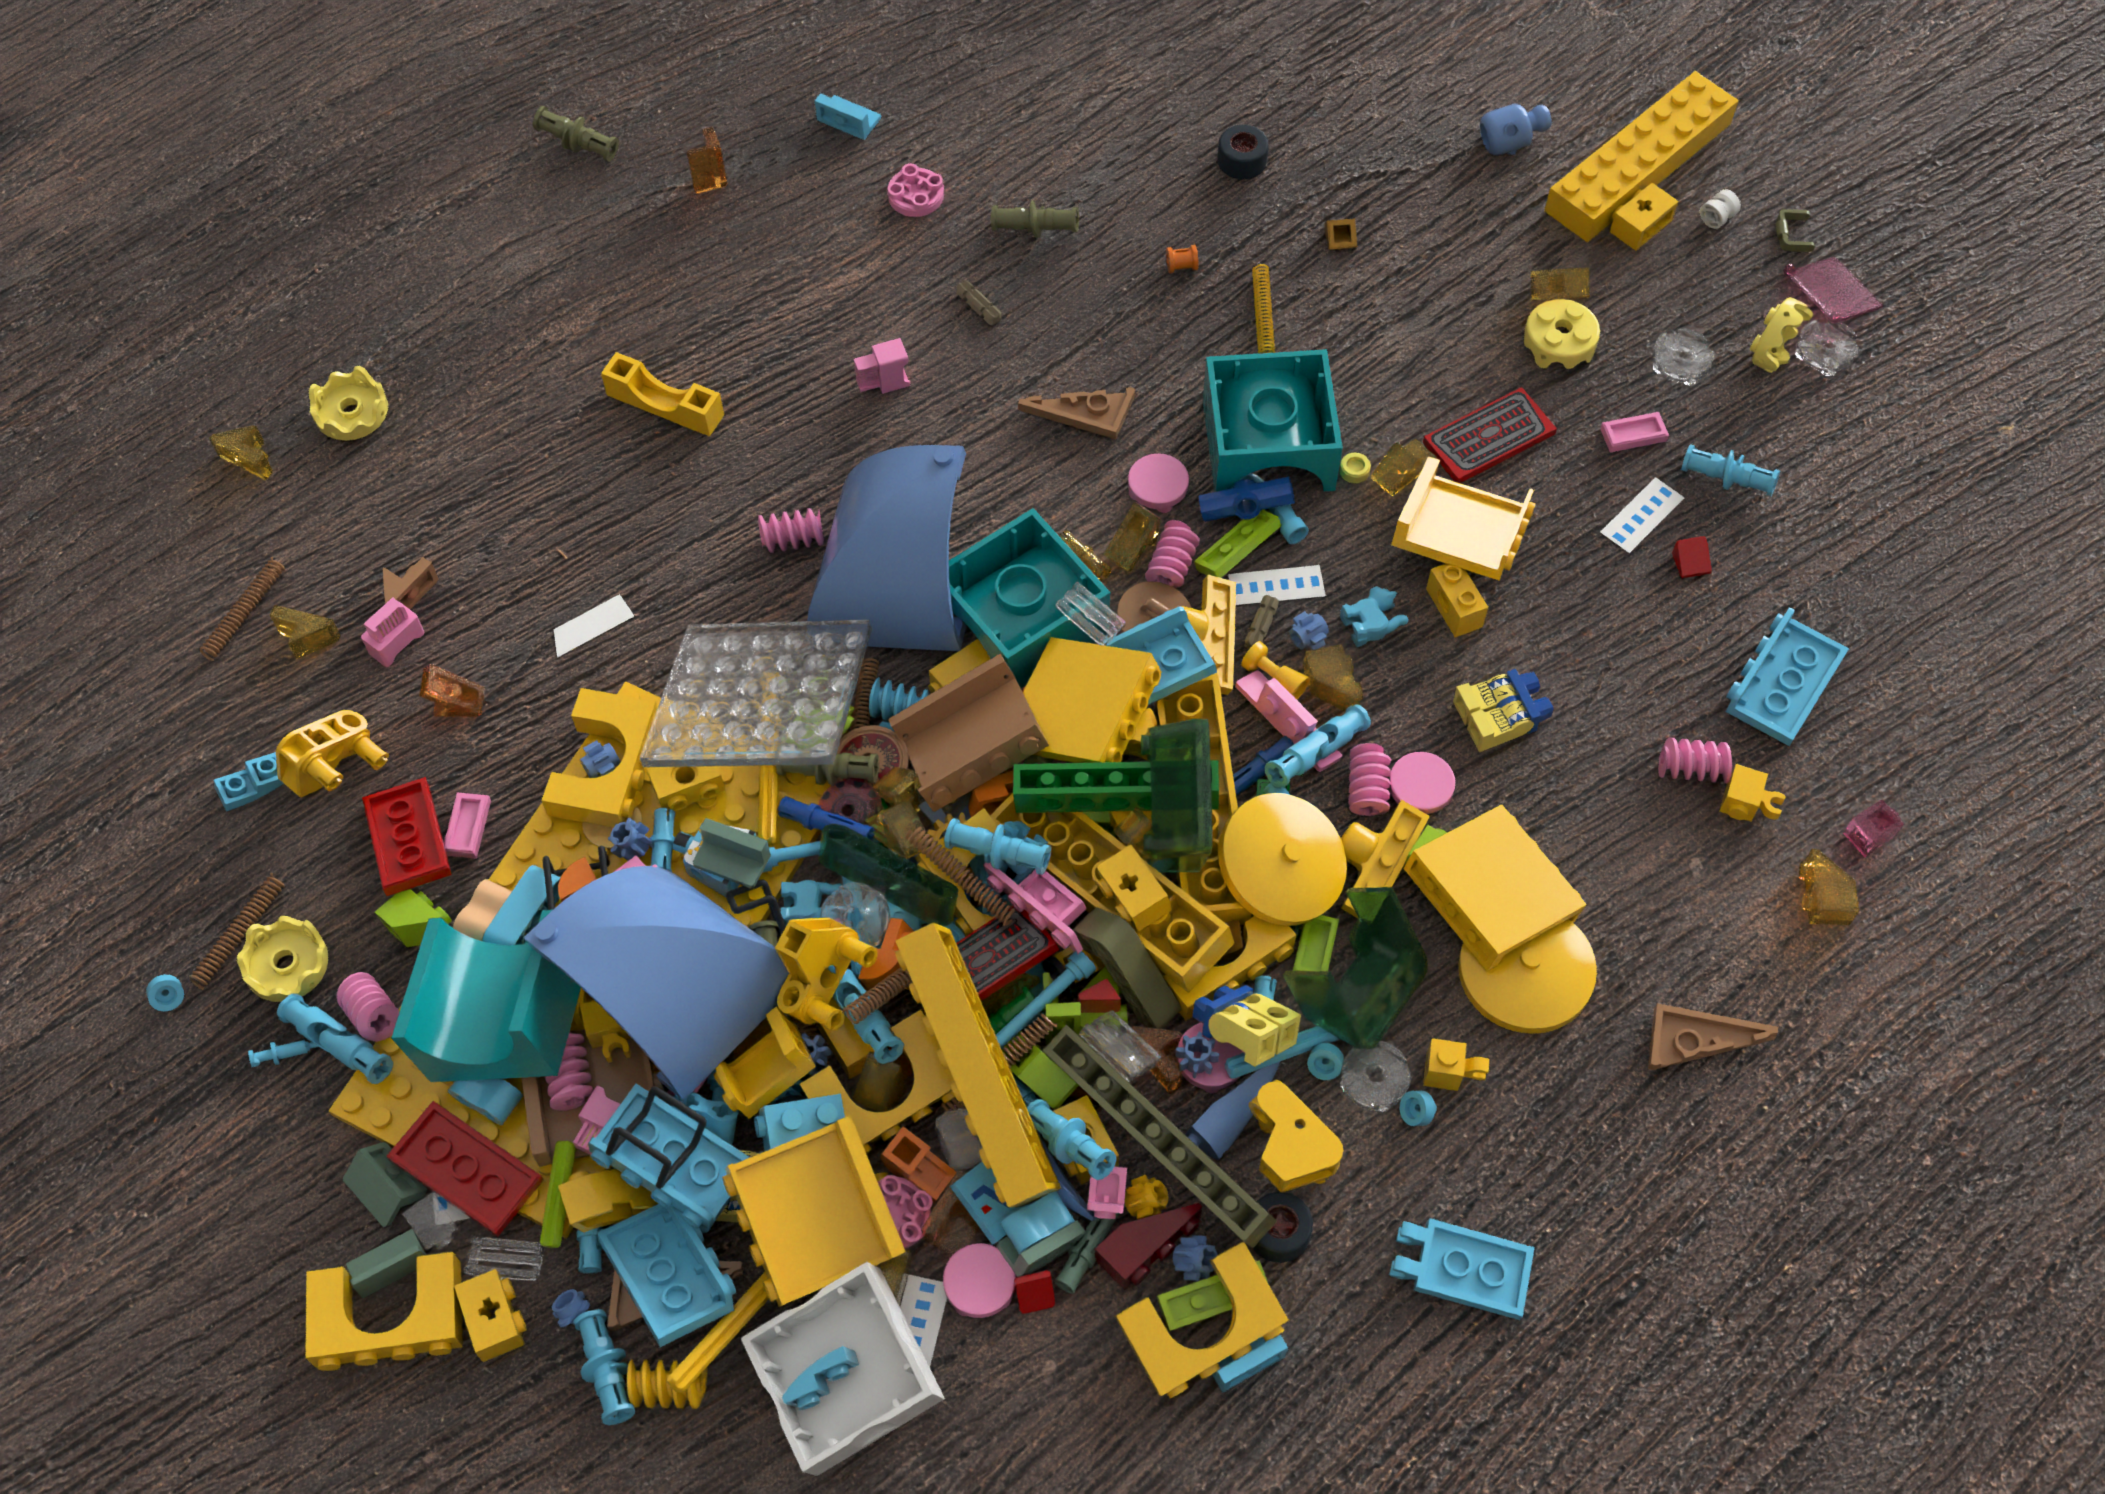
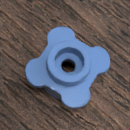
M567 1290L560 1294L553 1302V1316L559 1318L558 1325L560 1327L574 1323L577 1316L588 1310L590 1303L584 1300L585 1294L582 1291Z

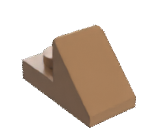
M422 557L406 571L402 578L383 568L385 604L393 597L408 609H411L439 580L433 564Z

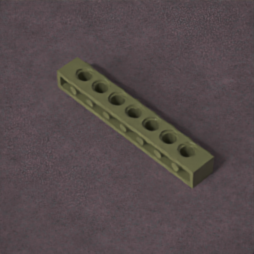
M1065 1025L1042 1050L1249 1246L1254 1248L1277 1222L1274 1217L1069 1026Z

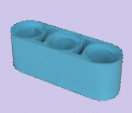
M532 865L526 870L486 929L483 942L499 945L527 943L524 937L539 923L542 910H548L544 869ZM551 873L554 903L556 904L560 898L558 884L561 877Z

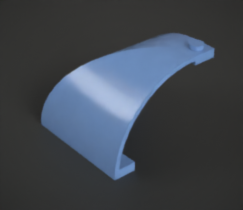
M914 445L898 447L874 454L851 470L845 479L808 611L807 629L811 644L946 651L961 650L966 624L959 617H953L949 585V534L957 480H960L966 456L963 446Z
M638 866L621 869L592 881L561 902L524 937L532 949L568 975L626 1031L660 1070L656 1075L659 1081L683 1101L766 1018V1014L778 1006L777 997L789 974L773 945L681 877L660 867Z

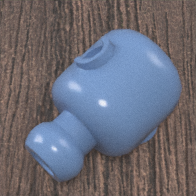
M1511 104L1490 111L1481 118V137L1490 154L1495 156L1503 154L1515 155L1516 150L1527 147L1532 143V132L1548 130L1552 125V120L1548 108L1544 105H1538L1530 112H1527L1520 104Z

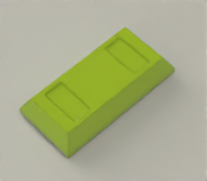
M1320 915L1314 920L1303 924L1292 973L1326 980L1339 919Z

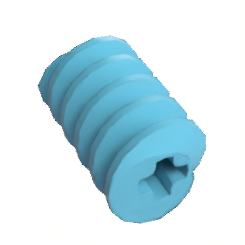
M878 677L872 686L869 697L870 716L877 718L882 714L883 720L889 721L888 719L927 697L929 692L925 689L921 696L917 697L916 687L912 686L908 694L904 693L903 683H900L896 691L892 690L891 680H888L882 688L880 687V678Z

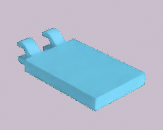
M1431 1218L1426 1222V1228L1410 1222H1402V1227L1398 1228L1396 1242L1405 1245L1422 1246L1418 1262L1396 1255L1395 1261L1391 1263L1390 1276L1398 1279L1415 1280L1413 1291L1517 1320L1523 1317L1535 1247Z

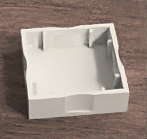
M865 1262L822 1288L819 1293L801 1306L784 1311L741 1337L762 1385L769 1392L776 1405L781 1427L804 1473L816 1476L822 1474L945 1399L881 1269L869 1262ZM842 1346L855 1351L859 1365L848 1369L849 1375L835 1381H828L826 1379L830 1394L819 1398L820 1403L809 1409L799 1410L798 1407L784 1404L782 1396L789 1386L818 1359Z

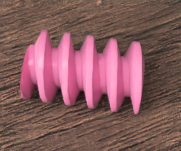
M807 508L806 517L803 518L799 510H795L792 520L787 512H783L781 521H778L775 514L772 513L770 514L769 523L765 522L762 515H758L762 547L766 545L770 553H774L777 543L783 552L786 551L788 542L797 550L800 540H803L805 546L810 548L812 538H815L819 546H823L824 537L820 511H818V516H815L811 508Z
M1170 520L1164 525V530L1160 535V540L1145 573L1147 582H1161L1174 588L1181 587L1184 584V577L1188 574V567L1192 564V557L1195 555L1196 547L1200 543L1199 537L1192 532L1187 524L1177 520Z
M1669 737L1666 739L1660 753L1658 774L1663 778L1666 770L1670 769L1672 778L1676 779L1679 771L1683 770L1685 780H1690L1693 771H1695L1698 781H1703L1705 774L1709 773L1711 782H1716L1718 775L1722 774L1724 783L1727 784L1732 773L1730 747L1725 742H1720L1716 746L1713 741H1707L1703 745L1701 740H1694L1690 745L1688 739H1681L1677 744L1675 738Z
M1375 743L1354 746L1350 750L1349 809L1354 814L1363 816L1385 814L1390 810V804L1386 801L1390 799V792L1387 790L1390 788V781L1387 778L1391 774V770L1388 767L1391 763V758L1384 754L1382 746Z
M358 972L344 979L336 994L337 1002L359 1034L369 1041H381L391 1037L399 1010L380 987L379 983L376 982L375 978L368 973Z
M569 1032L558 1076H545V1080L549 1084L547 1092L551 1097L550 1107L554 1110L568 1111L580 1107L585 1103V1098L590 1096L594 1090L592 1086L584 1085L591 1081V1074L582 1072L589 1068V1062L580 1059L587 1054L586 1048L579 1046L585 1040L582 1034Z

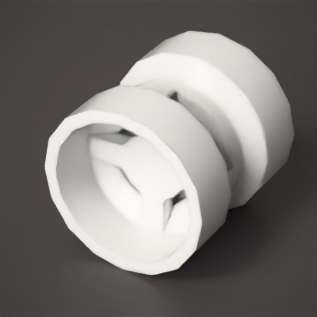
M1727 189L1721 190L1713 197V200H1709L1701 206V219L1710 228L1718 229L1727 222L1728 218H1732L1740 211L1741 203L1732 191Z

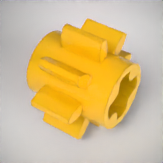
M1146 1175L1131 1180L1132 1186L1126 1188V1209L1137 1219L1160 1214L1161 1210L1167 1208L1166 1205L1169 1201L1168 1191L1161 1181L1156 1180L1155 1177L1148 1179Z

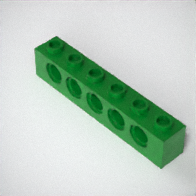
M1218 760L1014 764L1013 797L1016 813L1218 810Z

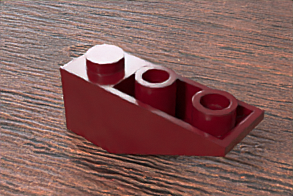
M1200 1203L1121 1224L1095 1248L1096 1262L1124 1290L1132 1283L1137 1286L1150 1273L1149 1266L1157 1259L1164 1261L1176 1248L1174 1243L1183 1234L1189 1237L1197 1230L1202 1223L1200 1218L1203 1206Z

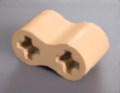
M488 879L483 880L475 889L468 905L456 917L453 928L466 936L482 941L486 929L512 891Z

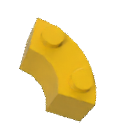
M617 1169L591 1174L589 1171H580L571 1175L568 1182L558 1185L570 1225L583 1233L598 1227L617 1224L658 1203L651 1198L652 1192L642 1185L639 1188H635L625 1182L620 1177L622 1172Z

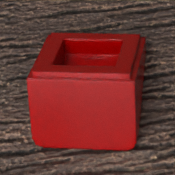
M1705 536L1683 539L1676 542L1672 555L1681 579L1711 574L1712 567L1708 542Z
M1104 979L1078 994L1081 1013H1113L1121 1010V999L1108 979Z
M1041 1271L1014 1279L1015 1293L1021 1314L1055 1306L1050 1271Z

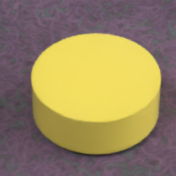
M1349 453L1341 460L1340 475L1347 482L1361 483L1368 478L1371 463L1363 454Z

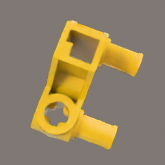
M342 710L296 729L280 741L276 748L277 776L280 781L302 798L321 789L323 786L329 792L336 789L341 784L343 775L337 772L335 768L342 759L357 754L374 770H378L386 764L389 754L370 740V730L366 728L367 721L362 715L351 710Z
M831 918L789 920L775 946V950L789 973L777 997L779 1009L804 1024L810 1025L817 1022L826 1026L831 1031L838 1030L845 1020V1015L842 1013V1010L829 1005V1002L851 960L865 968L871 967L878 957L877 949L860 941L858 933L854 929ZM833 965L835 967V973L827 970L828 967Z
M1275 1079L1273 1082L1263 1085L1258 1091V1095L1248 1103L1251 1112L1258 1120L1260 1129L1265 1133L1271 1134L1261 1158L1259 1171L1281 1193L1311 1183H1325V1179H1329L1339 1169L1344 1151L1341 1141L1284 1083ZM1295 1124L1304 1126V1128L1299 1129L1295 1126Z

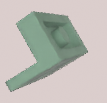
M705 818L700 828L703 843L693 860L694 867L745 887L754 888L771 856L767 840Z
M386 1142L359 1149L343 1177L345 1184L382 1227L391 1225L402 1206L422 1200L428 1190L418 1180L389 1161L386 1156L392 1148Z
M1076 1220L1023 1251L1020 1255L1008 1236L999 1240L997 1248L1017 1277L1035 1272L1067 1253L1072 1245H1077L1085 1230Z
M413 1228L346 1263L352 1277L350 1279L351 1285L362 1298L417 1270L416 1257L425 1256L426 1253Z

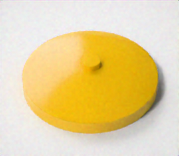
M1282 793L1260 795L1248 800L1236 809L1222 829L1218 844V860L1223 879L1234 898L1256 917L1277 925H1300L1310 922L1325 913L1339 898L1347 874L1345 849L1338 832L1330 820L1309 802L1296 796Z
M1569 919L1505 954L1499 964L1489 971H1486L1464 942L1458 962L1460 981L1472 1005L1484 1017L1496 1025L1520 1033L1550 1032L1573 1021L1587 1005L1593 993L1597 976L1596 960L1590 943L1581 930Z

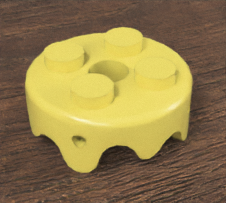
M1788 297L1782 304H1778L1776 308H1771L1764 320V324L1767 327L1762 335L1758 334L1750 347V351L1754 352L1752 358L1754 365L1772 373L1780 365L1788 363L1790 354L1784 349V344L1789 339H1793L1798 335L1796 328L1802 325L1803 320L1809 321L1812 318L1813 312L1807 308L1808 305Z
M1566 299L1545 301L1534 308L1527 319L1524 345L1533 352L1535 362L1540 368H1547L1551 363L1559 362L1566 369H1571L1582 361L1589 363L1593 358L1600 336L1599 322L1588 308L1575 301ZM1557 327H1565V328H1567L1570 332H1569V333H1562L1561 331L1557 330L1556 328H1557Z
M355 366L351 373L332 372L329 375L328 382L323 387L312 384L309 388L310 413L321 432L333 439L347 441L363 438L380 427L386 418L388 401L381 383H377L368 371L361 366ZM349 405L357 406L356 409L351 412L343 411Z
M280 916L278 921L271 925L253 924L248 928L245 945L237 955V962L243 977L242 979L253 993L265 1000L281 1002L288 995L294 993L303 997L319 984L327 970L328 949L323 938L310 921H300L289 916ZM287 955L294 957L290 966L282 969L277 968V963L282 957Z

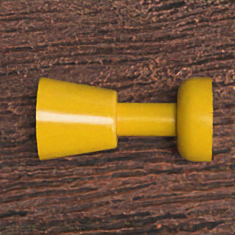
M1261 641L1256 642L1243 657L1241 666L1249 672L1255 671L1258 668L1262 669L1272 679L1275 678L1298 700L1307 689L1310 677L1285 665L1282 667L1277 666L1267 658V646Z

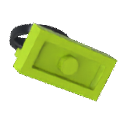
M1052 955L1041 961L1045 972L1043 973L1042 990L1048 987L1066 970L1065 966ZM1075 981L1062 992L1063 995L1072 997L1077 993ZM1057 996L1050 1004H1045L1044 1015L1054 1024H1057V1027H1053V1031H1049V1035H1045V1045H1048L1065 1025L1069 1026L1080 1036V1002L1059 1003Z

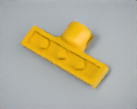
M1207 575L1203 580L1202 611L1185 606L1181 607L1186 611L1190 624L1216 665L1217 673L1214 674H1218L1221 694L1228 695L1233 690L1236 582Z
M1401 800L1382 833H1375L1358 822H1353L1349 825L1342 835L1341 841L1345 849L1346 862L1355 866L1359 874L1341 909L1368 925L1372 924L1403 868L1409 852L1430 817L1429 815Z

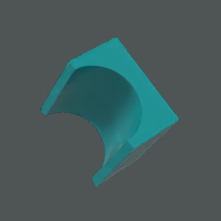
M1327 349L1206 357L1203 407L1214 492L1231 489L1238 480L1252 472L1277 466H1292L1308 470L1320 478L1323 492L1335 491L1343 447Z
M1034 508L949 560V585L953 614L959 617L971 629L983 645L990 659L999 654L1002 655L1013 672L1021 690L1027 685L1051 637L1093 644L1109 633L1111 592Z
M542 910L539 922L552 910ZM429 918L391 1039L430 1082L558 1076L581 987L527 943L499 945L483 942L460 933L448 925L442 918Z

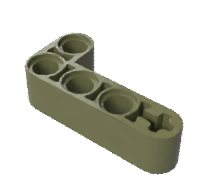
M1095 907L1072 929L1083 950L1101 959L1138 1020L1152 1033L1158 1034L1181 1011L1179 1002L1137 933L1127 921L1115 914Z

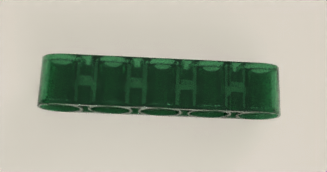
M829 824L822 829L818 860L823 866L929 924L934 922L941 926H948L953 922L958 897V888L954 884L846 826Z

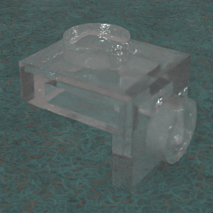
M433 1192L402 1212V1215L427 1250L434 1246L438 1251L455 1239L452 1232L457 1230L458 1227Z

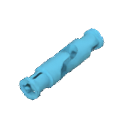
M1358 704L1349 706L1345 714L1333 717L1306 738L1295 743L1284 751L1281 758L1266 763L1265 774L1269 782L1277 788L1285 787L1289 784L1292 777L1304 774L1314 767L1319 760L1328 757L1351 741L1355 733L1367 730L1371 725V719L1367 711Z
M833 965L829 966L827 970L835 973V967ZM847 969L833 995V999L840 1009L843 1010V1008L867 991L854 973ZM878 1009L871 1013V1015H867V1018H863V1021H859L858 1024L853 1023L854 1029L864 1043L870 1044L875 1051L874 1057L878 1063L893 1062L902 1054L904 1043L899 1037L892 1034L889 1022ZM849 1010V1014H850L851 1018H852L854 1021H857V1020L852 1016V1014H851V1012H850V1010Z
M290 994L280 1002L277 1015L282 1022L291 1023L296 1026L299 1034L323 1050L331 1053L332 1056L351 1070H359L364 1073L370 1083H381L389 1076L393 1068L391 1057L387 1054H379L373 1050L372 1044L361 1036L349 1032L344 1025L318 1007L307 1005L299 994Z

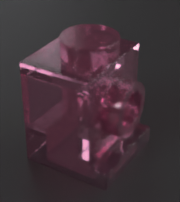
M1881 799L1852 818L1843 834L1866 858L1874 850L1896 837L1905 823L1901 820L1897 811L1889 807Z

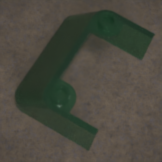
M1190 719L1150 727L1146 735H1141V755H1147V760L1150 762L1152 820L1150 833L1143 836V854L1149 855L1147 863L1159 872H1200L1211 855L1213 842L1208 719Z
M1393 887L1348 888L1346 891L1359 918L1349 935L1350 944L1357 957L1338 983H1336L1330 971H1285L1283 974L1305 1018L1356 1049H1374L1423 981L1428 970L1427 956Z

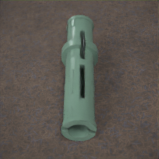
M1096 1218L1094 1221L1090 1220L1084 1235L1077 1245H1072L1069 1249L1068 1254L1070 1257L1058 1277L1054 1280L1059 1288L1071 1294L1075 1293L1087 1269L1092 1268L1096 1262L1095 1248L1105 1240L1116 1219Z

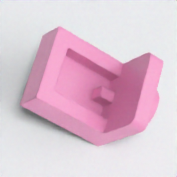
M1115 1166L1112 1172L1101 1180H1096L1090 1176L1087 1210L1094 1211V1217L1116 1219V1213L1124 1212L1128 1167Z

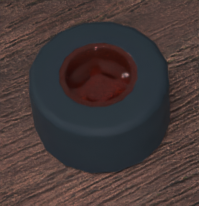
M1235 125L1228 128L1221 134L1218 142L1217 159L1222 172L1236 179H1250L1258 176L1264 171L1267 164L1268 138L1264 132L1254 126Z
M1280 1191L1268 1193L1256 1202L1274 1217L1277 1222L1253 1248L1255 1252L1264 1259L1277 1263L1292 1261L1303 1254L1310 1242L1313 1229L1312 1215L1304 1201L1292 1193H1281Z

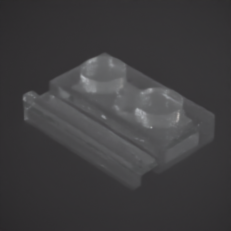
M1113 1010L1093 1020L1090 1025L1086 1024L1079 1033L1128 1082H1131L1134 1077H1139L1154 1068L1162 1058Z

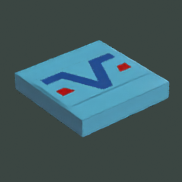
M980 1162L953 1183L950 1188L993 1245L1007 1235L1001 1226V1222L1014 1212L1034 1202L1021 1207L1009 1208L1006 1202L1001 1203L994 1190L993 1183L997 1182L992 1168L987 1169L983 1162Z

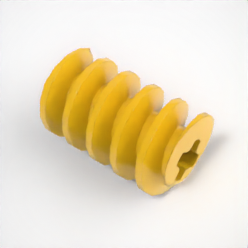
M631 1359L627 1369V1393L630 1404H633L634 1408H639L644 1398L646 1407L654 1408L659 1399L662 1408H669L672 1400H674L676 1408L683 1409L687 1400H689L691 1408L698 1409L705 1396L707 1368L685 1392L678 1393L667 1382L668 1376L679 1366L677 1360H673L669 1371L665 1370L663 1360H658L655 1371H651L648 1360H643L640 1370H636L634 1360Z

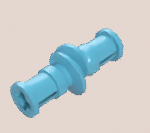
M1691 444L1685 454L1681 469L1685 472L1689 469L1706 474V476L1711 478L1723 479V488L1725 490H1728L1734 483H1737L1745 488L1750 487L1767 492L1766 495L1770 497L1775 490L1780 475V470L1775 469L1773 472L1756 467L1755 464L1743 463L1744 455H1741L1735 461L1733 450L1725 458L1717 453L1711 454L1695 449V445Z
M953 818L948 824L944 838L946 848L952 849L955 846L969 850L973 854L985 855L984 861L988 864L991 862L992 867L995 869H1001L1007 862L1011 865H1021L1035 869L1037 874L1043 875L1051 856V845L1044 844L1043 846H1038L1025 842V840L1004 836V825L999 824L995 832L992 833L985 828H975L961 824L959 819Z
M1042 1099L1033 1101L1027 1107L1030 1116L1033 1115L1035 1117V1120L1032 1119L1036 1130L1049 1142L1048 1150L1057 1160L1065 1164L1074 1161L1088 1169L1090 1176L1096 1180L1104 1179L1112 1172L1116 1164L1115 1153L1110 1149L1101 1148L1094 1139L1085 1134L1086 1125L1083 1120L1072 1118L1068 1121L1063 1116L1050 1110L1049 1104Z
M602 1309L590 1310L580 1314L574 1320L575 1328L581 1333L584 1343L583 1350L585 1357L588 1359L582 1366L580 1373L583 1380L595 1383L596 1395L600 1398L603 1408L602 1422L605 1425H615L630 1419L635 1414L634 1405L628 1401L623 1375L627 1374L628 1365L626 1363H619L626 1357L624 1349H614L612 1338L609 1337L605 1324L607 1320L606 1312Z

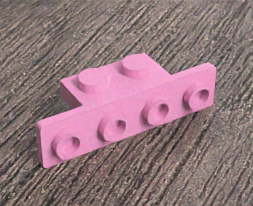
M1256 670L1236 682L1235 687L1283 736L1290 738L1294 744L1306 738L1317 729L1316 724L1318 721L1275 678L1268 680L1260 671ZM1336 750L1328 757L1319 760L1314 768L1321 772L1340 761L1342 754Z
M991 862L983 865L989 875L986 881L998 894L1005 892L1008 895L1009 902L1019 912L1025 909L1030 913L1029 917L1032 922L1041 930L1045 928L1050 930L1052 938L1063 949L1069 946L1077 954L1083 950L1075 932L1068 927L1087 909L1080 898L1047 871L1040 875L1034 870L1018 885L1000 869L993 868Z

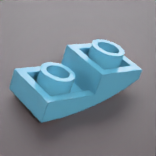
M276 752L246 761L245 770L214 779L215 790L226 812L248 804L284 784L277 776Z
M842 1346L818 1359L789 1386L782 1396L784 1404L798 1407L799 1410L809 1409L820 1403L819 1398L830 1394L826 1379L828 1381H835L849 1375L848 1369L859 1365L855 1351Z

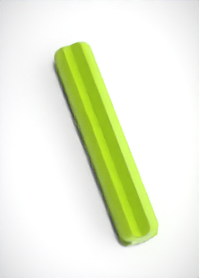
M557 1141L555 1144L540 1244L547 1248H558L561 1245L566 1210L558 1185L568 1182L569 1177L572 1175L576 1147L570 1141Z

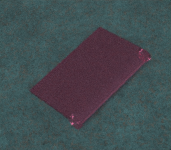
M1835 256L1796 268L1793 264H1789L1784 268V273L1833 324L1883 308V305Z

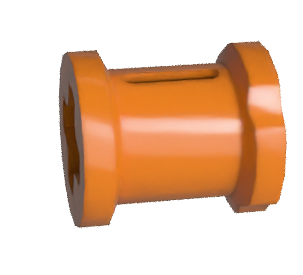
M1191 245L1190 248L1175 250L1172 247L1166 248V262L1169 274L1179 269L1192 268L1193 271L1198 269L1196 245Z

